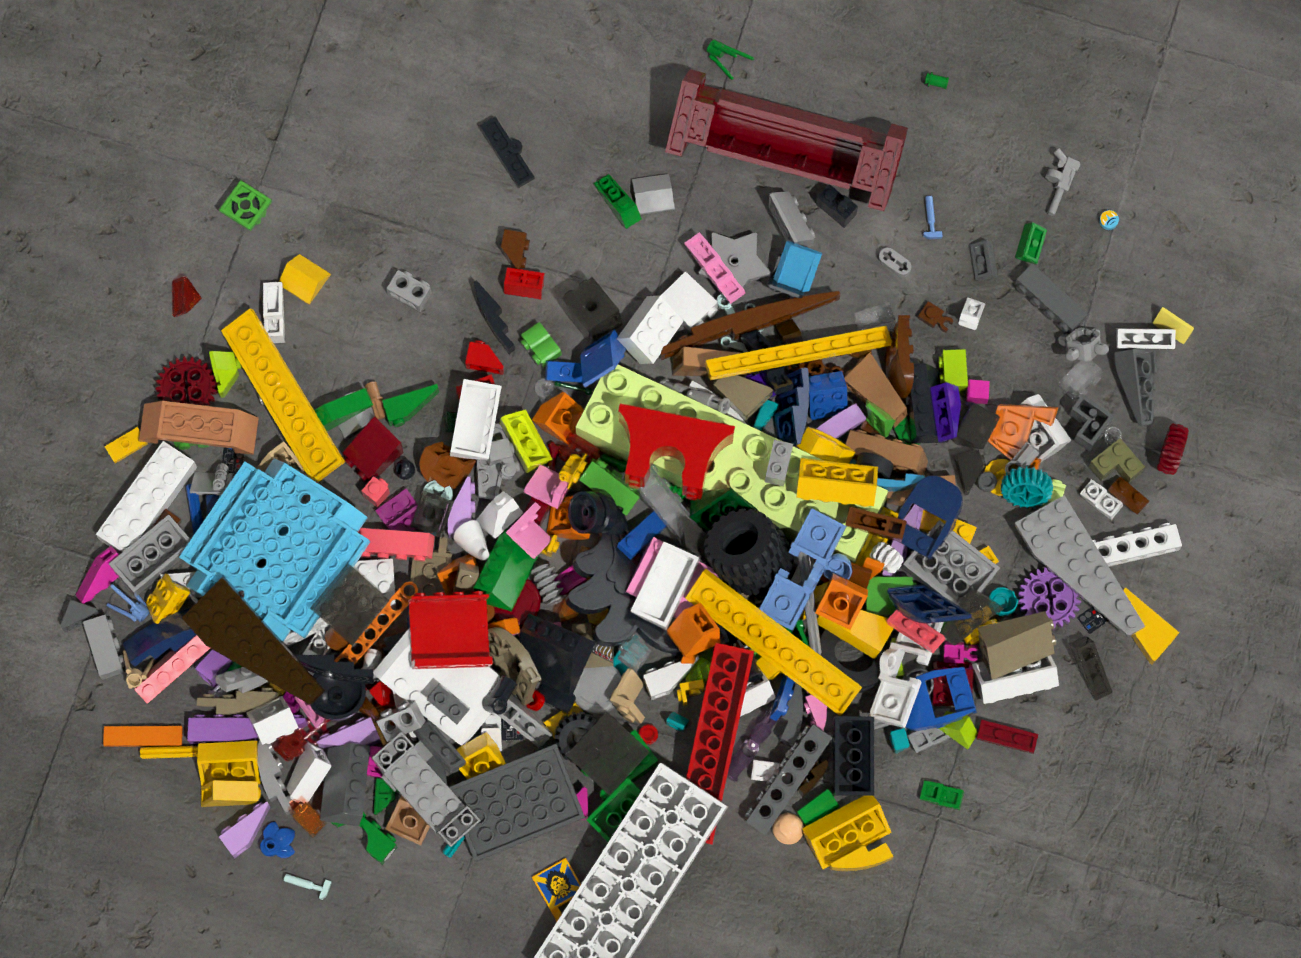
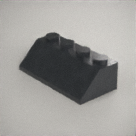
M914 364L913 386L911 392L905 398L911 444L949 442V440L938 442L930 387L940 384V372L928 364Z
M833 717V796H874V717Z

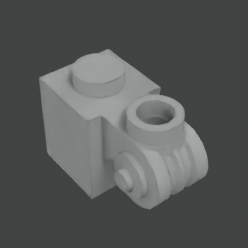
M508 438L491 443L489 459L487 460L489 466L498 463L503 465L500 470V476L505 480L511 479L515 473L520 472L518 461L513 459V454L515 453L512 442L509 443Z

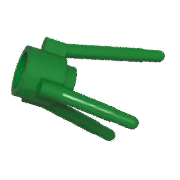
M715 39L710 42L706 50L710 54L709 58L731 80L734 77L717 57L721 58L726 53L734 58L740 55L754 60V57Z

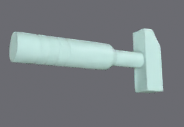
M286 874L284 877L285 882L321 891L319 896L321 900L327 896L331 886V881L325 880L322 887L313 884L311 881Z

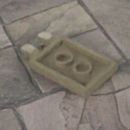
M440 537L439 550H433L432 559H425V562L415 561L413 558L410 582L416 584L418 593H425V596H433V593L437 592L445 593L437 573L452 562V554L450 551H447L448 538ZM410 585L409 596H412L415 593V589Z

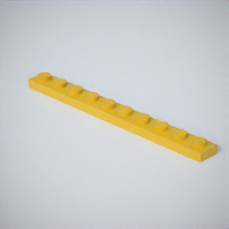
M887 326L708 359L705 361V366L710 380L891 346L892 340Z

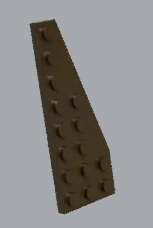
M222 577L182 617L207 647L304 702L313 704L325 692L324 688L225 577Z

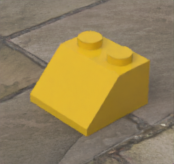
M487 732L456 749L466 761L465 765L459 768V770L467 780L506 764L498 745Z

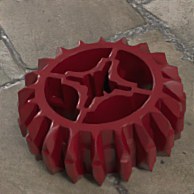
M1174 423L1170 425L1158 460V471L1171 475L1176 473L1189 434L1187 427Z

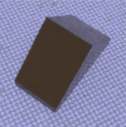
M793 319L775 325L782 345L803 342L801 331Z

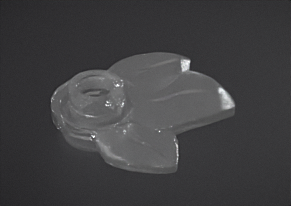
M540 379L534 387L536 394L540 397L541 405L562 392L569 395L565 388L555 386L554 381ZM542 385L547 386V391L542 390Z

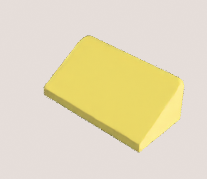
M1162 307L1153 321V324L1159 329H1175V339L1182 344L1187 341L1194 330V327Z

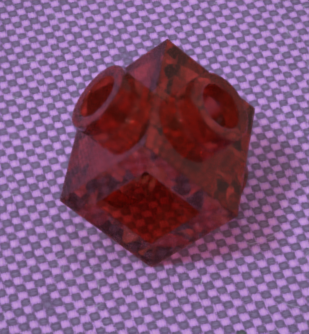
M295 730L290 735L278 737L279 742L273 749L288 762L293 760L295 756L298 758L305 751L304 746L307 742L304 740V735Z

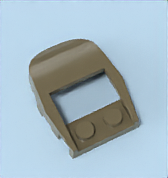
M498 627L488 629L489 657L492 656L493 658L492 667H498L501 672L499 674L500 678L502 675H505L516 682L517 686L512 693L514 695L517 694L522 701L521 704L525 706L534 700L532 696L537 683L541 681V677L528 651L511 633ZM517 658L521 662L518 665L521 669L519 673L514 667Z

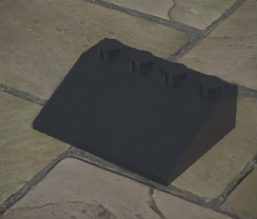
M529 613L520 632V643L528 651L541 677L539 682L572 696L596 642ZM517 666V672L519 673L521 669Z

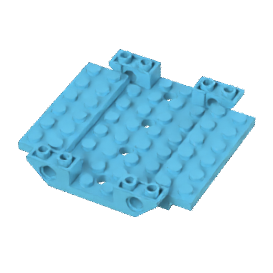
M274 458L265 472L244 462L179 556L180 559L197 569L186 586L203 597L222 577H225L237 592H244L245 601L282 642H284L291 630L306 638L371 541L358 533L368 517L347 501L282 461ZM304 495H310L308 503H301V498ZM282 527H288L289 531L285 536L279 535V530ZM260 559H266V565L263 568L257 567V562Z

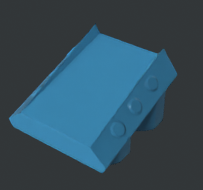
M786 241L773 279L777 283L796 288L802 292L809 291L822 253Z

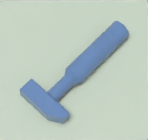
M926 196L927 221L930 226V232H924L923 237L927 239H942V231L935 232L933 197Z

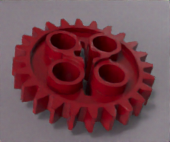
M184 356L183 362L176 358V364L169 362L170 368L163 367L165 373H159V377L162 380H156V383L160 386L155 389L156 392H159L157 398L162 399L161 401L210 406L209 401L215 402V398L212 395H217L218 392L213 388H216L218 384L213 382L216 380L215 376L212 375L213 369H208L207 363L202 365L201 359L195 363L194 357L187 361ZM185 371L188 372L187 381L189 383V403H186V392L184 389L186 388L184 377ZM193 375H201L198 380H191ZM175 376H181L179 382L172 381ZM196 392L202 393L198 399L192 398ZM176 394L183 395L180 400H173Z

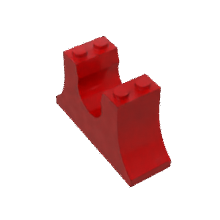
M625 404L619 405V422L624 427L630 443L625 471V484L634 489L644 488L650 477V468L653 462L660 457L671 456L679 460L684 467L682 472V495L690 500L702 499L705 479L710 465L724 448L733 444L735 426Z

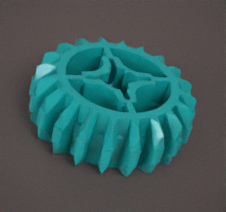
M1026 466V468L1018 467L1017 470L1012 469L1011 472H1006V476H1003L1001 490L1003 498L1008 503H1012L1013 506L1019 505L1020 508L1022 506L1027 507L1028 509V507L1036 508V505L1042 506L1043 503H1048V499H1051L1053 484L1047 472H1042V469L1036 470L1035 467L1028 468Z

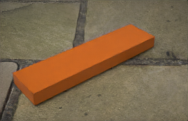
M104 726V747L182 746L183 742L182 726Z

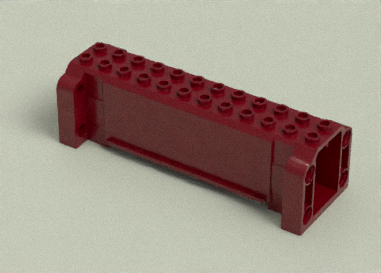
M692 69L688 71L682 80L665 150L666 153L682 156L689 143L708 147L707 151L738 160L845 189H850V186L870 191L872 193L868 207L885 211L908 131L907 127L892 123L886 135L855 124L729 90L705 86L707 73Z

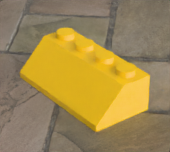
M801 458L796 498L821 500L822 502H839L845 505L857 504L863 507L874 506L878 467Z
M862 796L802 828L807 843L822 869H825L834 861L864 845L867 846L891 833L880 803L874 796Z

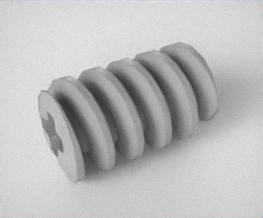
M549 564L541 565L531 571L532 575H536L533 580L539 582L536 587L542 589L539 592L540 596H545L542 602L548 603L545 607L558 604L567 597V595H560L564 588H557L561 581H554L558 574L551 573L555 566L549 567Z

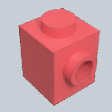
M374 476L361 490L363 497L377 508L390 494L387 482L382 478L377 479Z

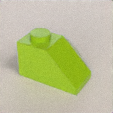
M210 351L211 364L216 382L218 383L217 388L220 397L225 398L239 377L238 369H242L241 364L235 357L234 352Z

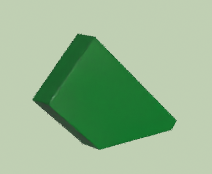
M376 778L374 815H378L395 800L396 791L394 792L382 778Z

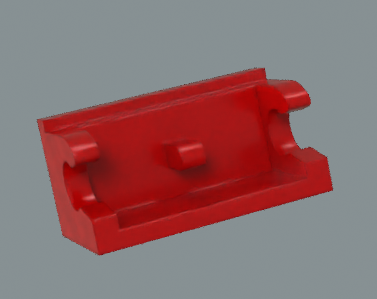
M507 267L504 294L542 299L545 273Z

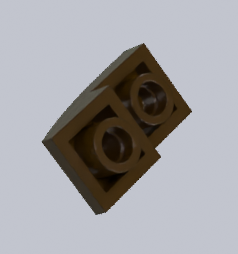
M827 760L816 762L810 771L813 779L807 778L800 784L801 787L798 792L802 798L813 790L822 779L829 762Z

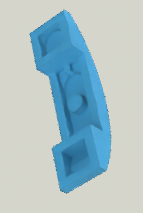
M906 474L904 481L877 478V486L888 490V492L913 489L921 479L925 478V475Z

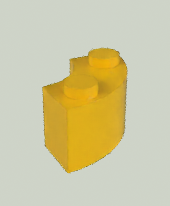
M807 427L801 444L797 445L802 451L824 461L849 464L855 454V451L843 442L811 427Z

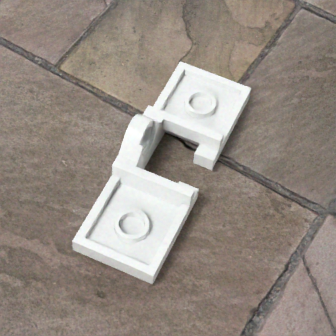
M944 622L927 625L940 633ZM899 632L896 643H891L890 648L881 655L879 675L881 683L868 717H874L875 721L905 728L922 682L911 677L909 681L897 679L899 667L905 652L918 655L916 661L926 666L929 664L932 653Z

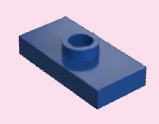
M546 361L545 381L583 383L581 363Z

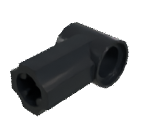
M502 675L491 695L484 698L483 709L489 713L503 714L507 710V701L517 686L516 682Z

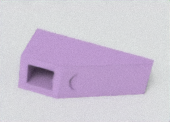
M470 477L466 478L448 513L449 538H454L456 529L465 522L471 521L472 513H475V501L471 499V494H475V482H471Z
M363 717L350 727L345 725L339 728L337 733L332 735L328 733L321 736L317 744L319 748H332L348 743L373 746L380 743L381 740L371 717L368 719Z
M262 802L259 803L248 816L244 814L233 827L228 826L221 831L222 835L219 838L234 859L251 847L270 809L268 802L264 804Z

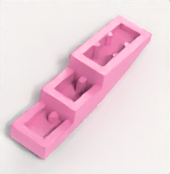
M700 232L684 243L707 276L730 304L746 294L745 290L734 278L732 272L722 262L721 257Z

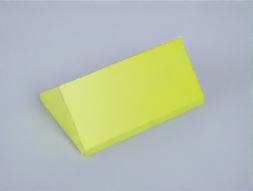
M526 409L501 417L499 424L509 442H512L514 451L526 473L552 460Z

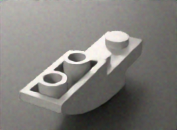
M244 667L216 676V683L225 692L238 689L241 693H244L268 682Z
M259 740L258 767L264 790L270 802L278 799L286 815L294 812L291 808L294 806L290 795L285 796L282 790L285 789L282 780L280 778L276 779L282 775L280 769L283 766L278 757L274 759L271 753L274 751L271 743L262 745Z

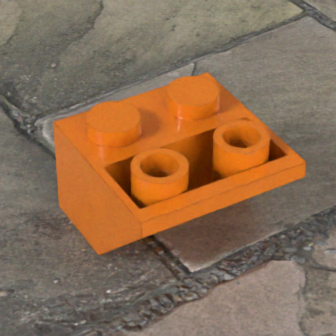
M701 603L684 609L667 629L668 635L685 659L714 647L715 642L720 643V628Z

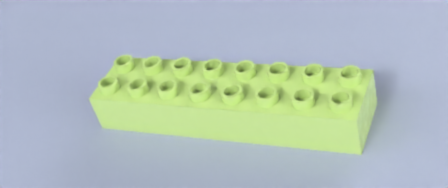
M617 365L614 370L600 378L576 425V440L627 462L630 443L624 427L619 422L618 410L620 404L735 426L733 444L724 448L711 463L705 479L703 493L724 488L733 489L758 509L757 513L759 511L764 513L766 517H769L772 523L783 531L786 538L793 542L811 508L845 525L850 507L880 514L888 494V490L877 486L875 504L868 507L857 504L845 505L839 502H822L821 500L796 498L800 459H821L793 446L784 487L765 483L774 440H781L620 365ZM663 456L653 462L650 468V473L653 476L657 475L659 479L662 478L664 481L667 480L668 483L672 482L674 486L682 487L684 467L679 460L671 456ZM846 527L833 554H843L850 562L855 563L869 533Z

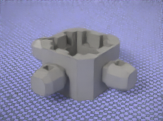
M1078 328L1069 335L1062 334L1058 339L1059 344L1066 347V358L1070 361L1076 359L1090 361L1097 355H1105L1109 351L1108 346L1100 341V330L1095 328L1091 330Z

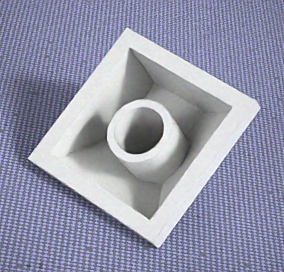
M502 491L487 505L476 521L479 522L484 531L493 538H496L519 518L523 512L514 499Z

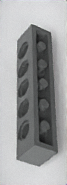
M814 724L810 727L807 725L800 734L803 738L799 743L795 742L789 750L792 754L788 759L784 758L778 766L781 770L777 775L773 774L767 782L770 786L766 791L762 790L756 798L759 802L754 808L751 806L745 814L747 817L745 821L764 835L767 834L832 739L830 735ZM808 740H812L815 744V748L810 752L804 748V744ZM797 756L802 757L804 760V764L799 768L793 765V760ZM784 773H791L793 777L791 783H783L782 775ZM774 789L781 791V797L778 800L771 798V791ZM763 805L770 807V813L767 816L760 815L759 810Z

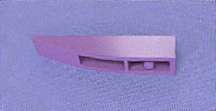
M194 715V718H188L187 741L191 745H198L199 743L259 741L250 719L245 718L244 715H233V718H225V715H214L213 718H206L205 715ZM293 715L298 726L295 730L308 726V721L302 715Z

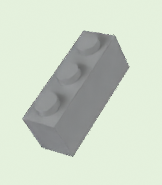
M106 615L84 621V628L101 679L125 673L123 669L125 666L123 655L119 656L117 650L120 648L118 638L113 637L112 631L115 630L112 619L108 620Z

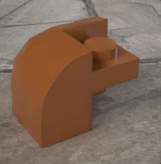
M438 442L425 447L420 459V470L427 482L435 480L444 488L450 486L454 489L468 477L476 461L474 459L450 456L451 447L444 445L443 442Z

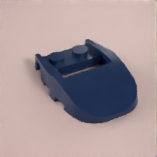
M927 476L921 479L903 502L897 517L903 520L913 503L946 521L937 540L906 524L903 539L899 543L930 560L933 558L932 555L942 546L948 535L953 531L963 506V496L959 488L938 476Z

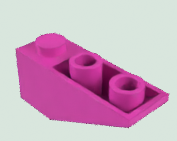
M112 546L94 559L79 587L76 597L82 604L91 601L97 593L108 588L110 583L118 578L109 565L111 561L119 556Z

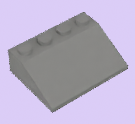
M939 520L927 535L937 540L945 524ZM954 531L948 535L942 546L932 555L933 558L931 560L914 551L902 567L903 570L918 582L925 584L965 611L969 610L1000 570V567Z

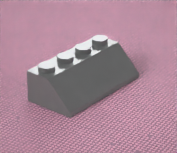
M348 743L328 748L327 758L332 766L324 777L320 812L321 821L359 826L363 817L370 746Z

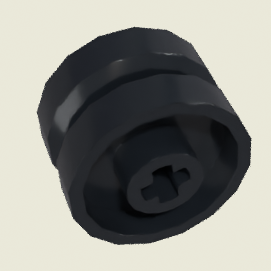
M580 491L570 501L568 517L571 526L578 533H606L615 525L617 507L613 497L606 491Z

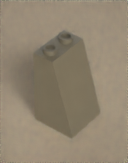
M1045 611L977 627L982 661L992 680L1054 654L1056 639L1051 631L1054 629L1052 618H1048Z

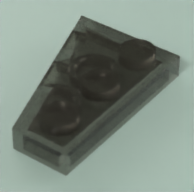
M971 586L958 606L972 614V617L965 620L945 622L940 633L944 635L945 640L955 646L970 635L974 629L990 620L989 618L1004 608Z

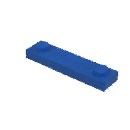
M653 511L618 543L617 548L631 560L653 537H656L668 525Z

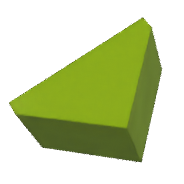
M946 711L943 716L953 714V712ZM967 715L963 716V719L938 728L967 750L978 735L970 717Z

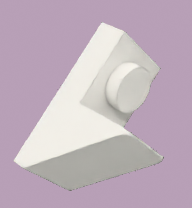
M967 298L960 316L959 325L976 330L985 303Z
M491 713L481 725V735L487 732L498 745L499 750L502 751L501 717Z

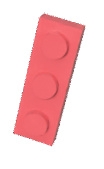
M897 609L887 619L889 626L931 653H934L945 641L944 635L927 624L918 623L906 618Z

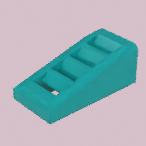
M767 400L761 406L753 428L762 431L777 411L778 403Z

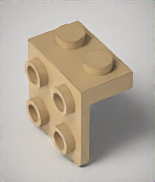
M628 668L621 676L617 688L613 690L610 701L625 720L631 723L636 721L641 724L645 717L636 707L634 701L643 687V682L633 669Z

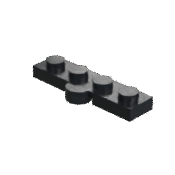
M496 116L481 124V131L517 187L520 188L534 180L533 173L521 155H519L523 149L522 143L517 139L510 140Z

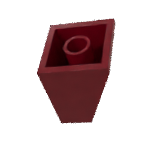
M374 416L345 449L343 455L345 464L349 468L354 467L358 471L357 475L361 480L369 482L373 476L375 478L379 477L404 452L402 443Z

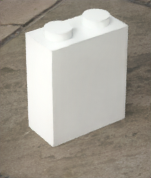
M686 272L661 295L683 320L682 325L690 333L692 327L705 323L703 321L708 316L711 318L718 311V301Z

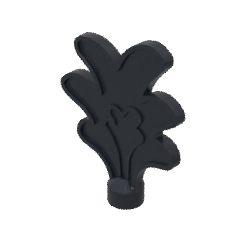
M617 509V518L612 529L606 533H599L598 544L590 550L579 553L574 559L573 568L575 572L590 580L574 588L566 597V604L574 611L582 614H595L608 609L605 619L595 628L592 634L594 642L600 646L613 647L621 645L629 640L636 631L646 643L655 649L666 653L680 652L668 635L667 630L631 612L637 597L627 593L626 590L645 550L642 549L630 560L617 548L618 543L630 533L626 516L622 513L623 510Z

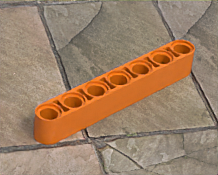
M413 582L404 583L335 659V662L345 657L349 662H354L355 665L408 606V599L411 596L404 594V587L411 585L414 587L415 593H418L416 584ZM395 599L402 603V607L398 611H394L390 606L391 602ZM380 614L388 616L389 622L386 625L378 623L377 619ZM369 628L376 632V636L372 640L366 639L364 635L365 631ZM354 643L362 645L363 651L360 654L352 652L351 647Z

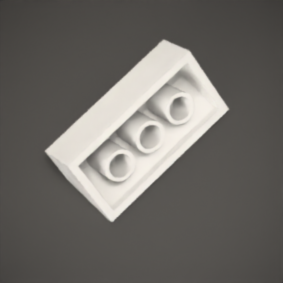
M1051 655L993 680L983 662L972 664L978 692L984 704L1059 686L1057 667Z

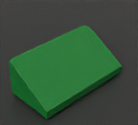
M1033 222L1025 224L1015 258L1037 264L1047 229Z
M827 789L797 811V816L805 826H808L833 812L839 807V804L829 789Z

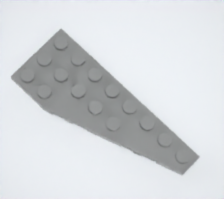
M1065 495L1015 522L1016 529L1034 558L1042 562L1052 573H1055L1069 588L1083 600L1090 603L1097 612L1104 615L1124 635L1129 637L1145 628L1141 618Z

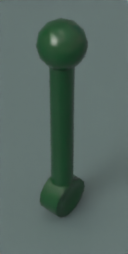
M554 381L555 386L585 392L587 395L592 394L591 388L585 389Z

